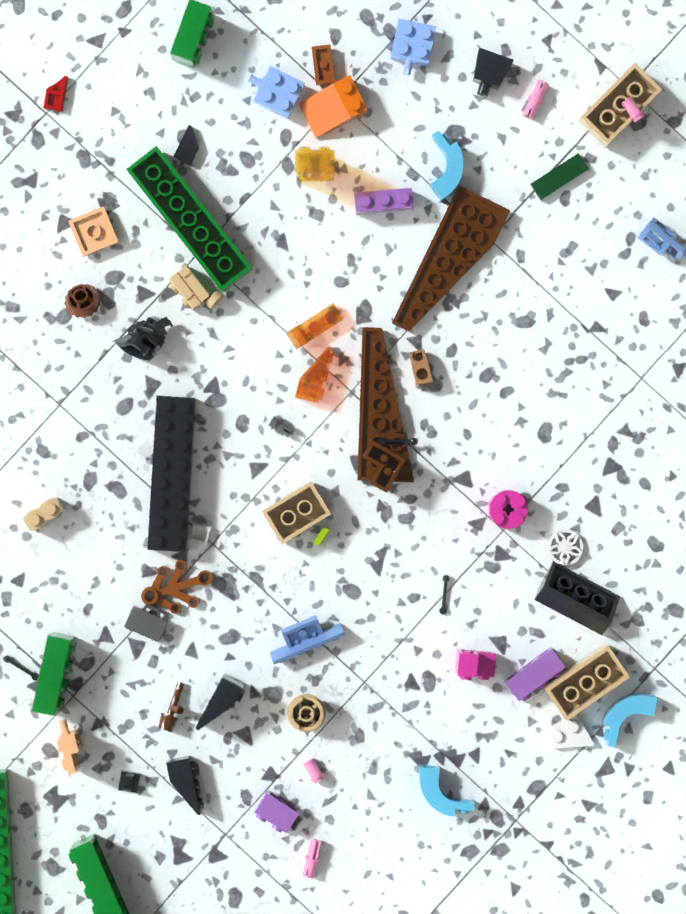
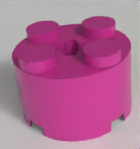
M501 490L490 499L488 514L491 520L499 527L512 529L520 526L525 521L528 514V505L524 497L518 492ZM507 504H510L509 506L513 508L512 511H509V514L503 511V507H507Z

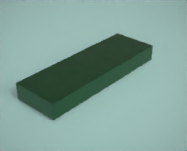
M578 153L531 183L530 186L541 201L586 172L589 168Z

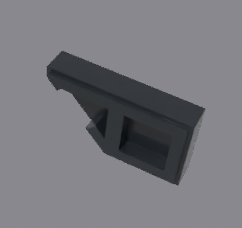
M188 125L173 157L191 166L199 146L192 126Z

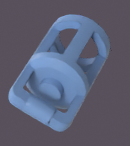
M655 217L648 222L637 237V239L653 249L658 255H663L666 252L675 260H679L686 255V249L675 241L677 234L659 222Z

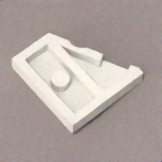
M577 714L568 721L562 719L542 731L552 749L594 745Z

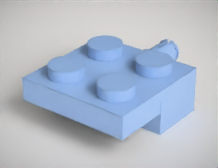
M404 19L398 20L390 59L405 62L403 74L406 75L408 68L407 75H411L413 64L428 67L436 26Z
M270 66L267 74L262 79L251 74L248 82L258 86V92L253 102L286 118L289 117L305 85L304 82Z

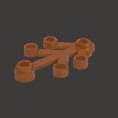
M178 560L167 586L159 589L163 578L169 574V569L166 566H160L152 586L146 587L142 591L141 599L145 604L152 606L159 604L169 609L171 613L177 614L181 610V605L178 602L171 603L162 596L169 594L188 603L191 608H195L199 605L198 597L189 596L180 590L197 584L207 586L213 581V575L210 571L203 570L197 577L177 583L182 571L187 568L186 561ZM179 562H183L185 564L184 569L178 568ZM161 568L166 569V575L160 574ZM203 574H207L209 576L208 581L202 580ZM149 592L154 593V599L148 598ZM190 599H196L197 604L191 605ZM172 605H178L179 610L173 611Z

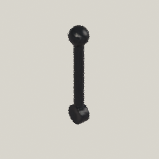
M379 438L378 444L384 445L385 443H411L412 445H416L418 443L417 438Z
M448 575L442 577L444 581L442 607L439 609L442 615L447 613L445 605L447 583L450 580Z
M9 655L4 657L6 663H11L31 676L32 680L39 678L38 673H32L13 661Z

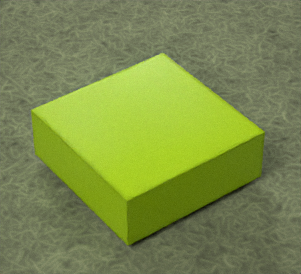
M323 526L313 543L320 546L330 532L329 529Z

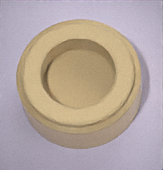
M215 291L206 301V305L210 309H214L221 302L224 295L220 291Z

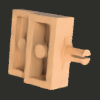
M67 719L59 721L61 735L57 741L59 752H63L64 771L67 770L68 775L76 773L80 768L77 753L82 749L83 745L79 729L69 730Z

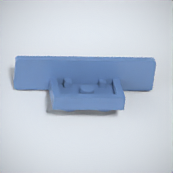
M315 615L281 629L287 645L271 651L270 655L274 664L282 663L291 657L302 655L308 650L319 648L327 642L338 640L345 634L341 623L322 630Z

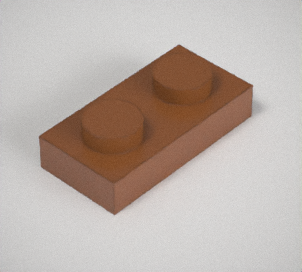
M331 44L312 46L316 86L335 83Z

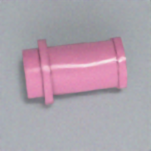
M632 97L621 103L631 116V121L637 122L644 117V111L639 109Z
M314 758L303 764L314 784L324 779V772L321 773Z

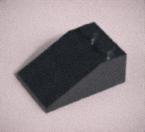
M224 673L195 729L199 731L234 706L236 701L240 703L246 691L243 689L244 683Z

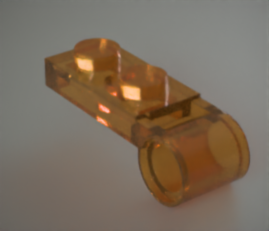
M332 303L302 324L288 331L286 335L297 350L344 319L334 303Z

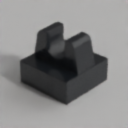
M122 770L118 790L137 793L141 773Z

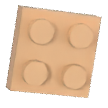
M104 206L68 221L83 257L119 243Z

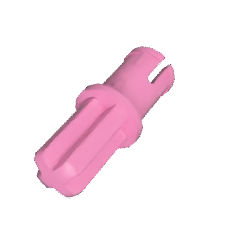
M318 839L311 840L308 855L305 856L306 863L302 875L304 877L308 875L307 878L315 877L317 862H320L319 854L322 842Z

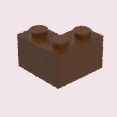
M372 440L362 458L379 466L370 484L387 493L405 458Z

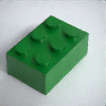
M196 0L188 1L170 51L172 61L192 68L195 67V64L200 63L202 45L206 46L209 35H207L208 28H212L215 22L212 6Z

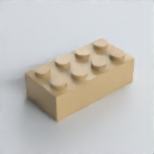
M634 63L578 121L606 147L631 122V116L621 103L632 97L639 109L643 110L662 89Z
M604 644L564 671L559 677L551 680L544 687V690L564 719L568 721L629 679L630 676L610 647Z

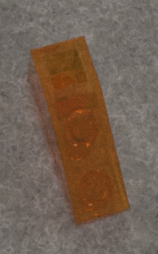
M330 346L325 349L301 376L295 398L318 403V399H323L325 389L321 387L323 381L327 382L329 370H326L328 362H332L334 354L333 351H330Z

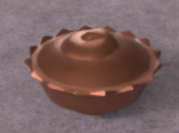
M80 284L68 291L64 304L70 315H75L77 318H86L97 312L98 307L101 305V297L95 287L89 284Z

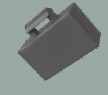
M146 604L143 609L133 606L124 628L152 639V641L159 642L168 620L160 617L161 609L150 604ZM149 608L158 613L155 615L146 611V609Z

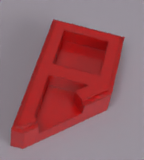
M64 76L57 83L46 89L43 109L63 112L68 76Z

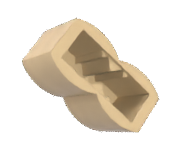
M58 497L51 498L43 502L39 509L28 512L24 516L23 521L30 531H34L45 526L50 519L60 516L65 508Z

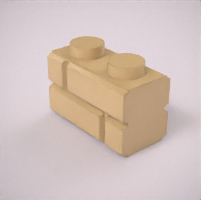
M188 265L169 278L172 282L169 286L176 294L180 292L184 297L181 301L187 309L191 307L195 310L211 296Z

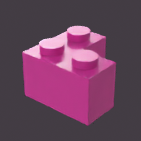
M457 649L455 673L460 679L472 680V677L477 678L478 676V679L489 680L490 677H494L496 665L495 652Z

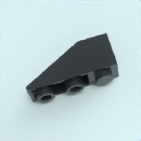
M190 755L167 760L166 766L170 783L195 813L201 815L204 803L202 797L199 798L197 790H200L198 778H194L193 772L196 771L195 761L190 759Z

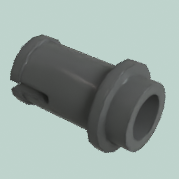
M273 416L268 426L271 427V430L275 429L288 438L294 427L280 420L279 416Z

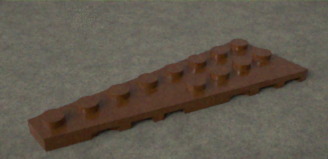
M362 327L357 481H371L379 466L362 458L370 441L378 443L379 438L405 439L382 328ZM385 443L381 445L405 458L393 482L414 483L407 444Z

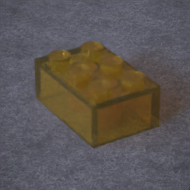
M299 147V150H295L296 181H334V150H330V147H319V150H311V147Z

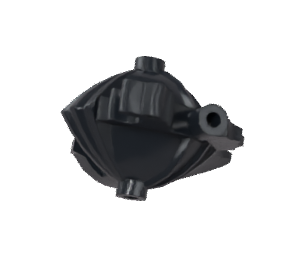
M148 317L146 321H137L128 329L126 336L116 339L115 342L127 354L149 362L155 357L153 355L155 351H159L165 343L166 337L164 335H167L165 327H173V324L167 317L161 318L155 323L153 318Z

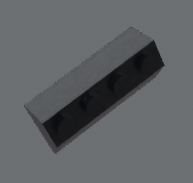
M553 561L538 588L534 600L603 635L612 623L621 596Z

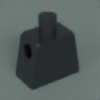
M479 47L473 75V82L480 84L477 94L488 97L490 88L498 90L514 59Z

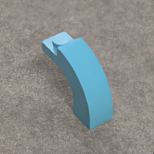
M438 130L432 135V139L446 158V170L429 187L441 202L456 189L463 174L464 159L457 141L450 146L448 144L450 140L445 133L441 134Z
M634 693L615 701L607 710L602 721L605 726H609V729H605L604 732L606 744L616 748L620 726L630 715L644 714L654 717L658 698L650 694Z
M420 764V787L425 799L435 810L452 817L455 816V809L459 813L466 814L474 811V800L451 798L440 790L439 766Z

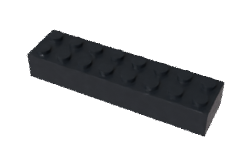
M156 396L147 550L187 552L196 398Z

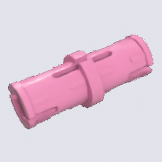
M537 80L532 95L528 97L529 102L522 113L527 118L530 112L528 119H534L539 105L543 103L542 98L549 86L547 82H544L540 89L543 80Z

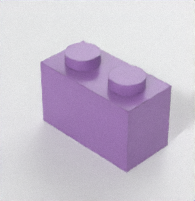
M267 790L255 808L254 813L257 814L256 817L262 822L268 821L273 824L272 828L276 831L287 833L298 817L299 810Z

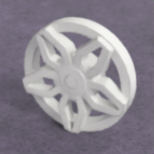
M567 529L559 530L549 538L547 551L555 563L571 565L580 559L583 553V542L574 531ZM566 532L570 533L571 535L568 536L567 539H565V536L562 533ZM558 534L563 538V540L559 541ZM575 536L574 541L571 543L570 539ZM555 537L558 545L555 544L551 547L552 540ZM577 540L579 542L580 549L576 546H573L574 544H576ZM557 547V552L551 551L552 549ZM573 549H576L579 553L576 554V553H573L572 551H573ZM560 553V556H559V557H560V561L557 560V559L553 556V554H557V555H558V554ZM569 554H571L572 556H577L574 560L568 562L570 558ZM563 555L567 556L565 562L563 560Z

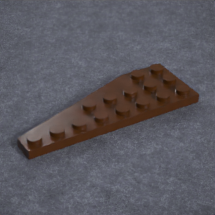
M459 185L392 324L409 332L494 245L510 210Z

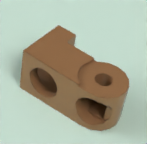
M425 350L409 352L415 387L433 384Z

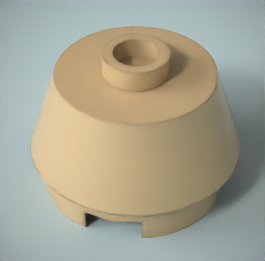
M301 694L290 702L287 716L290 724L298 731L312 732L323 724L326 710L323 702L318 697L312 694Z

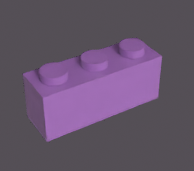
M412 188L354 193L356 214L412 210L414 207Z
M549 647L504 680V682L518 701H526L533 695L531 692L537 688L539 690L544 688L548 684L547 681L549 679L559 677L566 667L552 648Z

